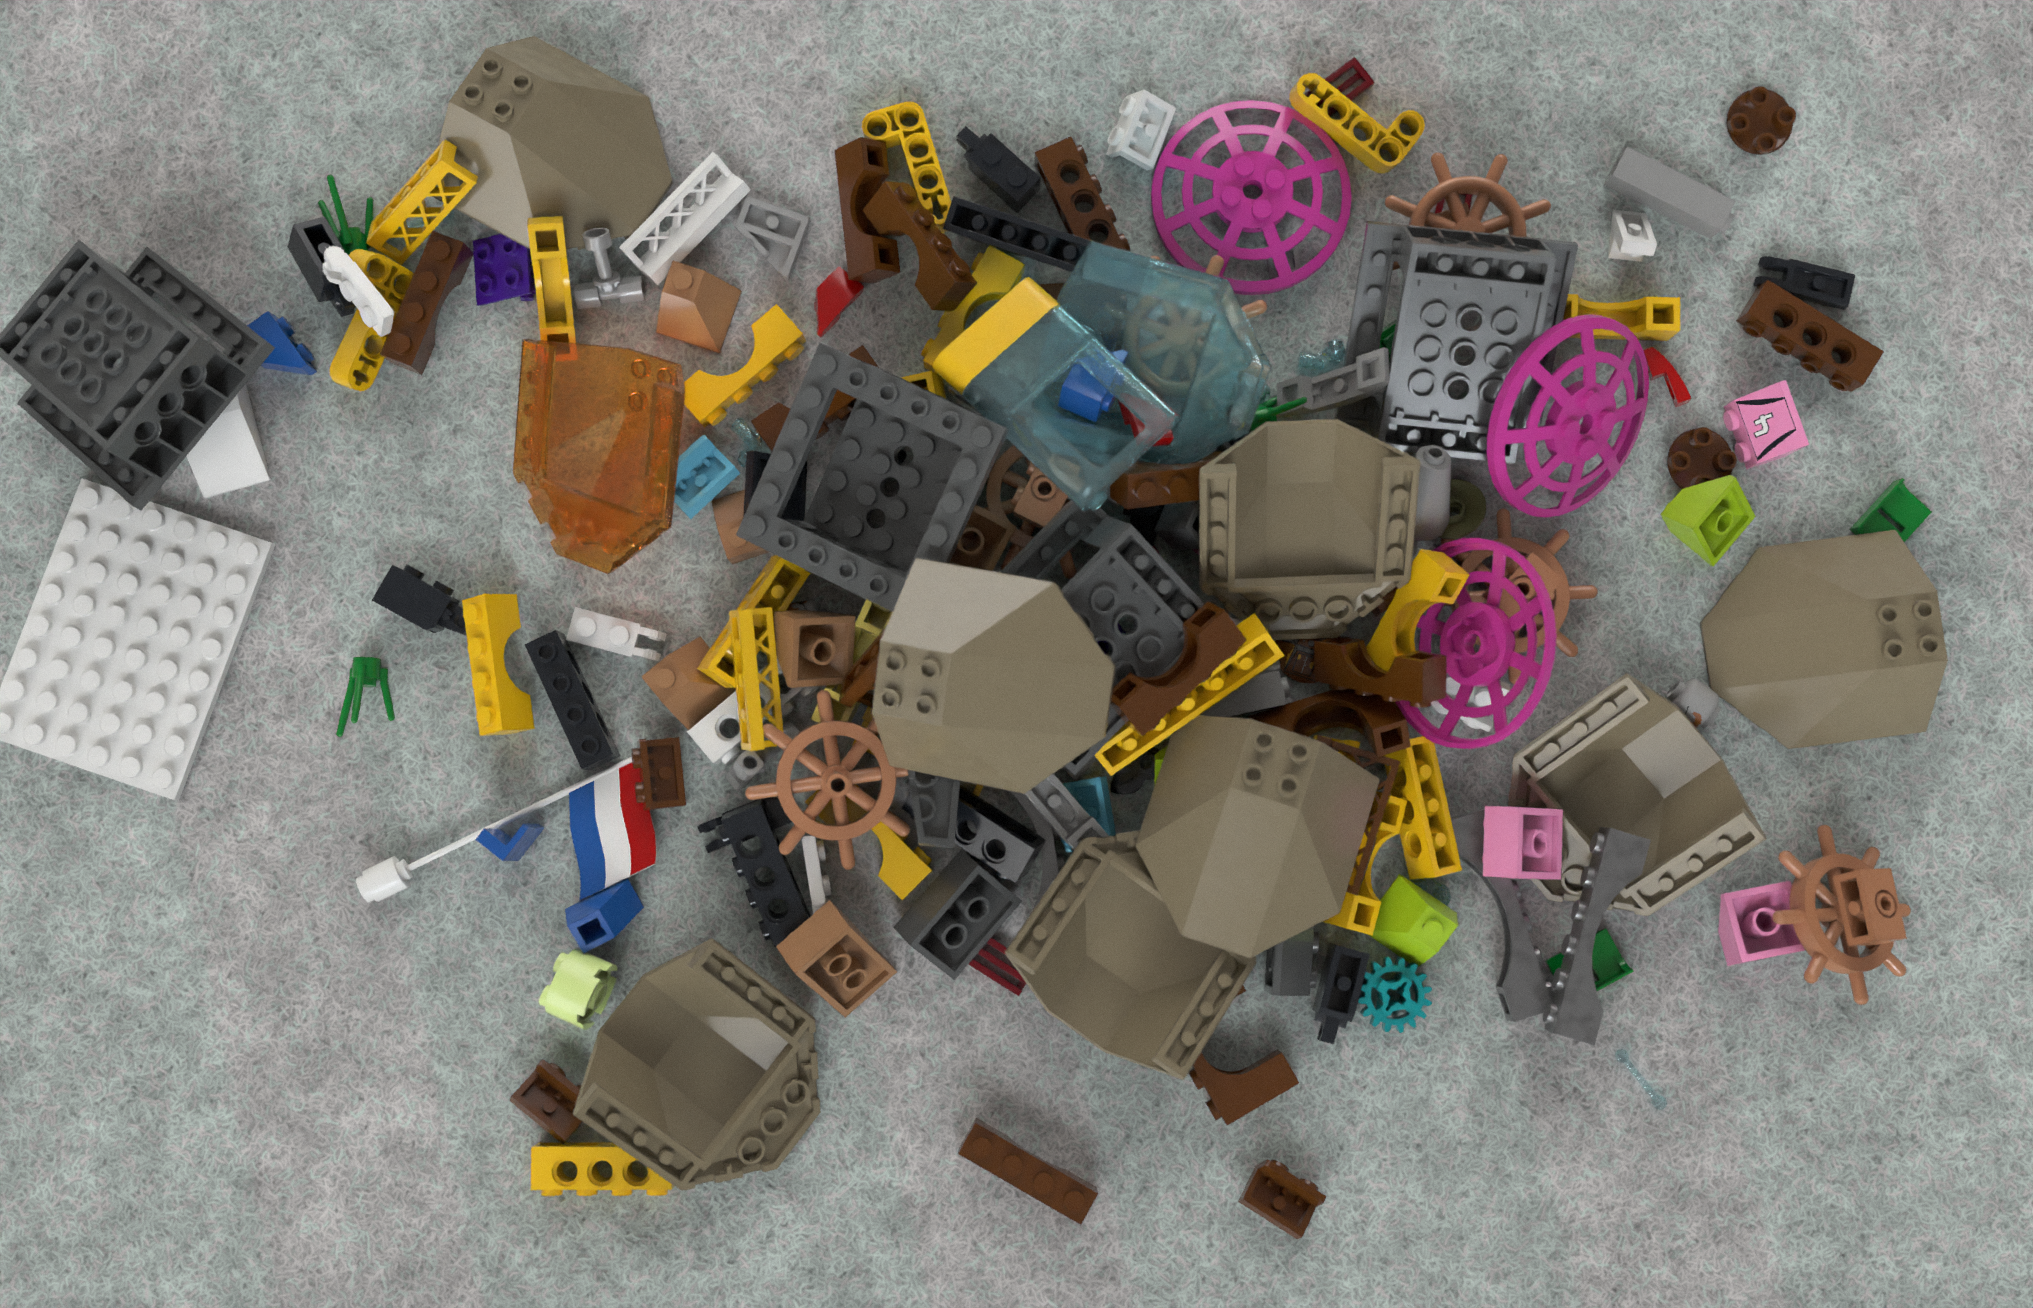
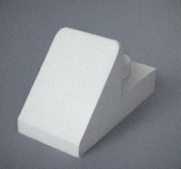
M1613 209L1608 258L1641 262L1643 255L1654 256L1657 242L1647 214Z

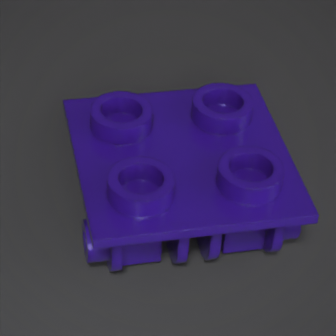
M502 234L473 241L477 306L520 297L521 301L534 300L536 289L534 278L531 277L534 273L533 268L530 267L532 265L530 249Z

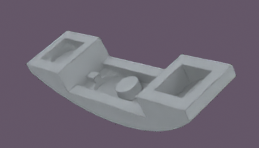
M1383 347L1356 357V363L1312 378L1300 375L1277 383V407L1302 397L1307 398L1305 404L1280 413L1278 416H1296L1330 410L1357 402L1377 393L1390 383L1388 349Z
M1054 774L1024 794L1073 851L1082 839L1109 837L1092 816H1089Z

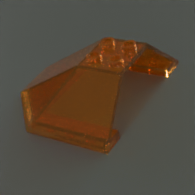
M522 339L513 475L518 483L524 481L533 496L528 500V503L540 525L548 522L556 536V539H553L550 543L557 555L610 574L672 527L685 401V385L681 364L625 347Z

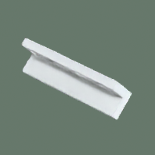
M712 152L619 248L645 276L659 285L667 277L672 261L681 262L751 189L742 179L728 169L717 154ZM716 166L722 175L713 184L706 185L707 174ZM696 192L695 203L690 208H682L683 198L688 193ZM667 216H673L672 226L667 232H659L660 222ZM650 240L649 250L639 259L633 250L641 241Z

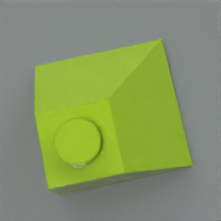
M1732 475L1681 489L1660 514L1669 531L1712 567L1715 566L1756 517L1736 477Z
M1398 874L1380 899L1381 905L1373 936H1369L1404 958L1408 963L1413 962L1417 964L1418 968L1438 953L1458 927L1457 912L1401 874Z

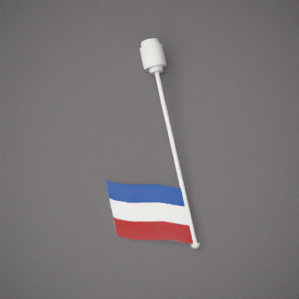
M632 756L485 827L488 829H498L569 795L570 831L580 870L581 891L579 901L655 865L657 860V839L651 811H644L643 803L636 802L635 782H641L639 768L633 769ZM483 829L410 864H407L404 859L399 861L393 856L364 870L362 876L356 878V883L362 897L368 903L373 900L379 902L410 886L409 879L413 877L412 870L474 841Z

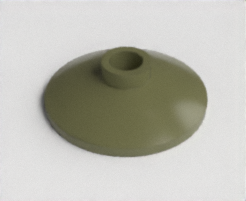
M1451 479L1450 513L1453 512L1458 515L1449 518L1445 531L1438 538H1461L1472 533L1481 525L1485 518L1487 507L1485 497L1477 486L1465 480Z

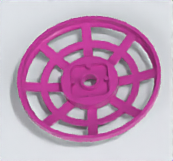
M1256 100L1235 101L1215 106L1196 115L1183 125L1169 140L1159 157L1153 175L1151 191L1152 217L1157 234L1174 261L1193 278L1199 281L1202 280L1206 268L1200 266L1189 257L1171 233L1190 223L1200 239L1212 249L1218 251L1217 255L1221 256L1224 260L1214 287L1221 291L1242 295L1270 294L1285 290L1306 280L1318 271L1333 255L1343 238L1350 217L1352 200L1350 177L1345 161L1336 144L1326 132L1292 108L1273 102ZM1255 108L1280 113L1274 128L1254 124L1232 127L1225 112L1234 109ZM1212 117L1219 133L1205 141L1191 159L1172 154L1176 146L1189 131ZM1294 119L1305 125L1316 134L1327 146L1332 157L1314 161L1307 149L1294 137L1286 133L1292 120ZM1255 134L1268 136L1269 139L1263 152H1244L1237 136ZM1224 141L1231 157L1220 168L1201 162L1211 149ZM1282 142L1298 154L1304 162L1303 165L1287 170L1282 162L1275 158ZM1166 167L1185 172L1182 184L1184 211L1168 219L1165 218L1161 194ZM1334 170L1339 172L1342 188L1341 212L1338 222L1319 213L1323 197L1320 174ZM1194 176L1213 181L1212 198L1194 206L1192 195ZM1311 178L1313 190L1311 207L1292 199L1293 182ZM1248 185H1256L1260 188L1262 195L1257 199H1249L1244 195L1243 189ZM1216 212L1221 220L1229 226L1223 241L1213 235L1201 222L1200 218ZM1287 212L1304 220L1303 224L1293 235L1281 242L1275 226L1285 217ZM1313 226L1331 235L1327 244L1312 260L1291 272L1285 252L1302 242ZM1241 232H1263L1268 247L1248 249L1237 247L1236 243ZM1230 257L1250 261L1272 258L1278 277L1270 280L1245 281L1224 277L1223 274Z
M1594 314L1579 315L1563 320L1534 340L1511 368L1497 395L1491 413L1487 433V461L1494 487L1502 499L1513 508L1531 516L1545 518L1560 516L1576 510L1601 492L1628 458L1644 421L1648 402L1649 375L1644 350L1637 337L1627 326L1614 319ZM1593 329L1611 330L1626 338L1627 343L1621 358L1609 352L1595 350ZM1580 333L1582 353L1567 360L1551 375L1539 362L1560 342L1574 334ZM1633 355L1636 362L1638 379L1636 400L1634 383L1628 370ZM1597 362L1607 363L1615 368L1606 386L1596 382ZM1583 366V380L1577 381L1567 388L1560 384L1570 373ZM1530 375L1542 388L1530 409L1526 427L1507 429L1515 400ZM1623 380L1627 402L1626 405L1616 408L1614 393ZM1552 396L1555 401L1548 412L1545 425L1538 426L1542 411L1549 397ZM1583 417V421L1580 425L1579 421ZM1624 420L1620 434L1611 448L1607 440L1612 433L1615 423ZM1545 440L1546 447L1552 456L1540 466L1536 452V441ZM1524 443L1525 462L1531 476L1515 489L1507 472L1505 444ZM1598 453L1602 462L1590 473L1581 477L1585 462ZM1563 461L1572 464L1568 482L1555 481L1549 477ZM1602 473L1589 488L1573 499L1578 488L1585 486ZM1539 484L1552 491L1564 492L1558 506L1553 508H1538L1529 504L1523 498Z
M1461 538L1446 542L1431 550L1444 552L1450 558L1471 550L1493 551L1492 572L1474 571L1469 573L1468 579L1456 598L1459 607L1449 616L1446 623L1437 620L1445 603H1437L1428 608L1426 615L1422 614L1416 626L1421 628L1419 651L1431 653L1432 634L1441 636L1440 655L1447 656L1446 673L1461 684L1454 700L1447 693L1446 698L1437 700L1449 712L1438 729L1422 715L1418 707L1410 706V701H1395L1407 722L1419 734L1434 743L1449 748L1475 749L1487 747L1505 739L1516 731L1530 717L1541 700L1549 682L1555 659V615L1549 593L1541 576L1532 564L1515 549L1501 542L1483 538ZM1506 556L1516 561L1530 578L1537 593L1530 602H1528L1522 591L1511 580L1504 577ZM1478 582H1489L1487 602H1472L1466 586ZM1503 589L1513 596L1521 609L1510 618L1499 608ZM1542 610L1545 641L1542 664L1535 662L1537 630L1534 617ZM1525 624L1528 634L1526 657L1515 652L1514 634ZM1479 636L1481 646L1476 653L1473 645L1476 642V637ZM1509 666L1520 670L1521 674L1514 686L1504 696L1500 678L1506 673ZM1532 676L1537 679L1532 694L1522 710L1507 724L1506 707L1516 699L1529 677ZM1474 687H1488L1491 700L1490 705L1483 707L1466 706ZM1493 715L1495 734L1476 739L1459 738L1451 735L1461 716L1481 718Z

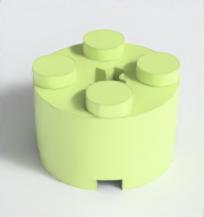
M576 948L569 954L562 952L557 957L553 966V971L556 974L551 985H547L542 991L539 1004L545 1007V1011L548 1014L588 1030L595 1023L589 1020L594 1012L601 1015L605 1009L616 983V978L611 976V971H617V966L588 952L583 954L581 949Z

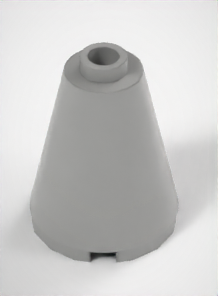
M1436 445L1423 446L1414 455L1421 463L1414 541H1428L1441 536L1449 523L1451 457L1447 451Z

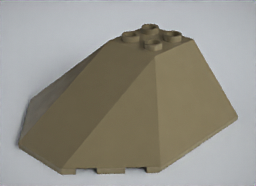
M536 36L486 48L449 101L438 146L444 139L457 146L454 161L478 176L477 183L454 209L530 249L527 222L528 218L563 216L566 250L576 247L578 250L585 249L582 234L593 228L603 227L609 229L611 239L623 236L625 239H628L656 210L673 184L649 97ZM450 172L443 178L445 187L460 186L464 182ZM432 196L443 202L441 196Z
M1338 419L1263 423L1199 469V588L1208 596L1214 595L1222 601L1224 608L1242 621L1255 613L1274 640L1337 638L1347 630V625L1359 615L1361 617L1366 616L1384 602L1383 597L1395 587L1401 589L1411 579L1420 460Z
M1896 530L1759 547L1749 558L1750 560L1743 570L1735 576L1722 593L1720 600L1700 622L1710 689L1759 728L1764 729L1787 749L1921 733L1927 730L1948 662L1938 593Z
M915 558L880 641L872 714L890 766L1025 794L1106 737L1116 666L1110 657L1101 650L1094 640V635L1080 615L1073 611L1063 597L1064 593L1055 582Z
M1628 673L1622 675L1513 755L1508 807L1563 809L1561 880L1531 879L1549 901L1562 903L1563 900L1571 902L1580 900L1583 889L1580 885L1583 869L1590 864L1592 853L1589 850L1592 836L1595 832L1599 831L1600 827L1616 829L1651 840L1642 874L1628 883L1607 908V910L1613 911V908L1633 911L1634 914L1650 916L1766 840L1763 830L1721 756L1677 705Z
M1198 715L1171 735L1135 846L1152 876L1159 894L1171 913L1181 936L1250 959L1340 913L1380 779L1321 741L1253 719Z
M1140 830L1118 833L1115 836L1082 839L1004 953L1045 1010L1100 1050L1184 1080L1257 963L1256 956L1249 959L1181 936L1171 913L1152 880V876L1135 845Z
M711 938L643 974L600 1028L573 1115L680 1190L696 1188L695 1185L711 1181L720 1183L741 1178L743 1174L762 1170L767 1172L776 1170L820 1114V1099L817 1097L816 1079H819L817 1052L814 1049L815 1018Z

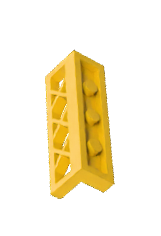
M444 139L371 222L366 244L401 265L430 235L432 230L440 224L477 183L478 176L454 161L457 146ZM450 172L464 182L460 186L445 187L443 178ZM430 196H441L443 205L441 207H426L424 199ZM408 217H423L425 225L419 228H408L406 219ZM404 237L406 246L400 251L386 241L389 238Z
M772 607L729 611L741 748L747 751L765 750L767 747H775L777 745L770 740H764L763 717L784 733ZM763 615L764 631L756 639L753 616ZM764 639L766 641V647L761 643ZM757 647L767 655L768 663L760 674L757 668ZM767 674H769V681L764 678ZM760 682L770 689L771 699L763 708L760 701ZM771 707H772V716L768 713V711L771 709Z

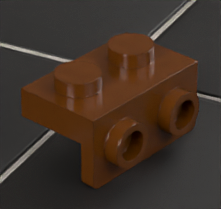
M679 737L654 740L639 739L637 741V748L631 749L633 769L639 768L641 782H635L636 802L643 803L644 811L686 806Z
M544 1059L537 1064L535 1071L515 1091L509 1100L563 1145L583 1123V1121L573 1115L581 1085H574L566 1078L565 1072L554 1063L549 1064Z
M1267 1159L1255 1166L1238 1202L1295 1239L1302 1238L1316 1207L1324 1203L1326 1196L1318 1191V1187L1313 1182L1299 1179L1289 1173L1288 1167L1283 1163Z

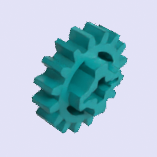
M1388 956L1383 957L1382 966L1375 961L1370 962L1373 971L1371 973L1365 972L1364 978L1366 980L1361 988L1363 995H1360L1358 1000L1359 1004H1365V1007L1360 1011L1361 1015L1366 1017L1372 1014L1369 1023L1376 1027L1382 1022V1030L1388 1033L1392 1025L1395 1026L1399 1033H1403L1405 1023L1413 1028L1417 1027L1414 1018L1419 1016L1425 1019L1427 1016L1421 1010L1422 1006L1432 1005L1430 1000L1424 998L1425 993L1432 991V987L1429 985H1422V982L1427 978L1426 973L1420 972L1415 974L1418 965L1411 962L1405 967V959L1399 956L1395 964L1392 963ZM1387 972H1399L1391 979L1383 980L1380 978L1381 975ZM1412 984H1414L1416 992L1415 1001L1411 999L1409 990ZM1372 987L1376 989L1378 996L1375 1007L1371 999ZM1389 988L1397 989V993L1401 995L1397 1001L1394 999L1390 1000V996L1387 994ZM1402 1009L1407 1011L1398 1017H1388V1015L1391 1016L1393 1011Z

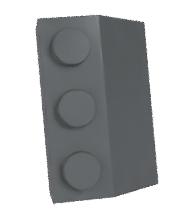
M961 849L893 928L912 948L955 980L1019 906L1022 900Z
M1314 926L1267 949L1264 991L1276 996H1310V989L1316 988L1317 968L1312 967L1313 953H1318L1319 933L1314 932Z

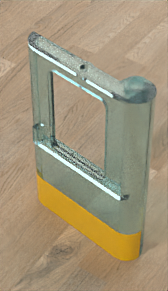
M1027 277L1017 284L937 356L932 365L933 370L984 418L1008 428L1009 432L1006 439L1083 512L1088 509L1096 511L1108 498V495L1105 493L1107 488L1181 420V416L1031 277ZM1075 364L1083 366L1145 425V429L1102 468L1095 467L1031 406V403Z

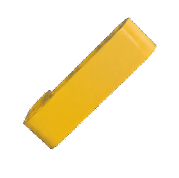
M1316 73L1304 74L1289 93L1290 103L1295 110L1322 128L1330 138L1376 173L1384 174L1397 166L1425 129L1423 117L1414 110L1402 112L1387 128L1383 127ZM1306 88L1312 92L1309 97L1304 95ZM1322 98L1324 102L1320 107H1318L1317 103ZM1327 108L1336 109L1340 114V120L1332 119L1328 115ZM1400 123L1410 127L1411 136L1401 132ZM1354 128H1359L1365 133L1366 141H1360L1355 137ZM1380 149H1385L1391 154L1392 162H1387L1381 158Z
M908 101L868 113L862 121L864 138L885 142L886 149L901 145L913 188L917 193L916 197L923 207L932 213L935 219L934 222L942 233L947 232L943 227L951 200L921 106L915 102ZM907 117H913L918 120L916 125L911 127L902 124V121ZM876 126L886 129L885 133L880 136H874L870 134V131ZM916 148H924L928 151L922 158H916L911 155V152ZM925 179H934L937 182V185L932 189H925L920 186L921 182ZM932 202H938L940 213L943 214L942 219L937 220V217L934 215Z
M355 249L348 256L353 262L355 261L393 309L394 322L414 273L385 255L363 249ZM370 262V268L367 272V265ZM358 308L329 370L330 376L336 384L357 391H365L374 383L385 359L380 355V352L388 334L380 337L373 327H368L363 322ZM367 338H368V344H367V346L365 347V342H366V340H367Z

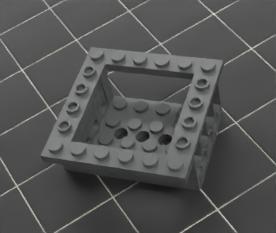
M1367 221L1343 367L1356 363L1357 356L1379 349L1394 261L1398 262L1404 273V280L1389 361L1390 383L1385 387L1384 393L1377 392L1357 402L1336 408L1334 419H1338L1350 426L1369 428L1372 437L1403 452L1416 453L1423 446L1436 445L1447 451L1450 457L1487 461V433L1497 395L1511 368L1528 346L1546 330L1563 321L1578 244L1561 240ZM1470 310L1479 312L1480 319L1475 326L1466 328L1461 325V317L1465 312ZM1463 345L1471 346L1473 348V355L1469 360L1459 362L1454 359V353L1457 348ZM1558 345L1549 351L1539 362L1551 375ZM1530 375L1515 400L1507 429L1526 427L1530 409L1542 388ZM1460 379L1467 382V388L1461 395L1453 396L1448 393V386L1454 380ZM1544 409L1542 411L1538 426H1541ZM1524 443L1505 444L1506 463L1515 464L1519 444Z
M80 240L75 243L0 333V357L31 384L17 404L129 504L141 511L275 349L274 346L150 248L146 247L129 269L124 272ZM156 292L226 349L225 352L184 325L152 299V295ZM121 357L120 363L114 368L115 361Z
M820 342L736 536L893 612L915 558L950 563L1009 429L995 423L996 421ZM840 390L857 398L804 521L782 518L836 391ZM908 446L913 451V460L909 465L902 466L898 461V453L903 447ZM890 478L897 479L900 486L899 492L894 497H888L884 491V485ZM881 509L885 513L886 520L882 527L876 529L872 526L870 517L875 510Z
M1080 490L1000 573L1041 580L1081 540L1094 556L1061 590L1064 593L1063 597L1073 611L1080 615L1094 635L1093 638L1096 643L1101 640H1106L1108 643L1106 655L1110 657L1116 666L1113 688L1129 673L1145 678L1164 674L1175 665L1183 651L1185 638L1182 624L1197 612L1204 603L1131 524L1108 516L1085 491ZM1124 615H1131L1133 619L1132 628L1126 633H1120L1118 630L1119 619ZM1111 705L1106 737L1062 767L1075 781L1097 760L1094 755L1125 724Z

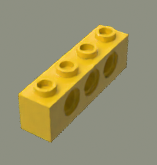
M777 555L771 556L736 610L772 607L774 622V611L787 610L810 573ZM763 615L753 616L756 639L764 631ZM730 619L697 667L698 670L724 688L736 687ZM758 647L756 649V655L760 651Z
M1424 736L1410 738L1411 747L1384 755L1401 762L1391 796L1407 800L1399 833L1409 879L1435 878L1462 871L1435 744ZM1385 765L1388 777L1391 766Z
M539 1142L531 1147L530 1190H541L542 1196L562 1195L563 1190H576V1195L578 1196L597 1195L598 1190H611V1195L627 1196L632 1195L633 1190H646V1195L661 1196L668 1194V1190H672L675 1186L650 1168H648L646 1177L636 1176L632 1170V1164L637 1159L613 1142H565L564 1145L560 1142ZM564 1161H571L576 1165L577 1176L575 1178L564 1174L562 1168ZM599 1161H606L612 1166L613 1173L611 1177L606 1178L599 1174L597 1170Z

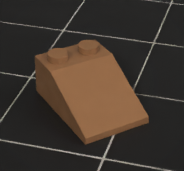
M830 900L776 946L793 972L844 1017H847L897 973L890 962Z

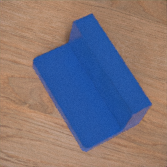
M524 823L513 837H510L502 829L484 828L475 840L502 861H519L544 830V827L540 824Z

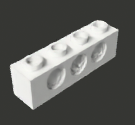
M777 658L778 677L780 678L784 675ZM767 674V675L764 677V678H765L766 680H768V681H769V674ZM760 682V698H763L767 704L771 699L770 689ZM820 686L792 688L788 693L780 694L782 718L794 709L791 704L800 695L804 698L809 697ZM736 691L687 731L713 764L718 765L720 762H723L727 765L741 753L738 748L741 746L740 730L734 738H726L723 733V726L727 721L737 720L739 723ZM771 707V709L768 711V713H769L771 716H772V707ZM765 717L762 719L764 725L769 722Z

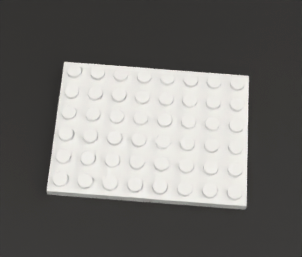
M81 478L0 687V741L179 801L276 544L151 501L141 511L129 504L114 489Z

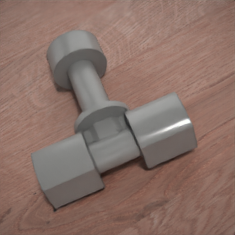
M600 227L585 231L582 234L585 249L593 251L598 275L593 278V282L575 284L574 297L578 310L602 307V300L620 298L621 304L645 301L646 294L642 275L620 278L618 272L611 270L607 248L612 245L609 229Z
M785 721L783 723L784 734L791 739L800 733L791 722ZM775 746L767 747L765 750H758L757 752L744 751L728 770L725 778L735 790L745 788L758 772L764 773L766 771L764 763L782 749Z

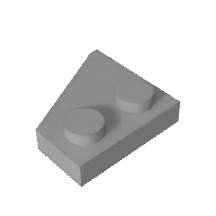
M746 196L735 227L784 279L789 280L811 220L808 216Z

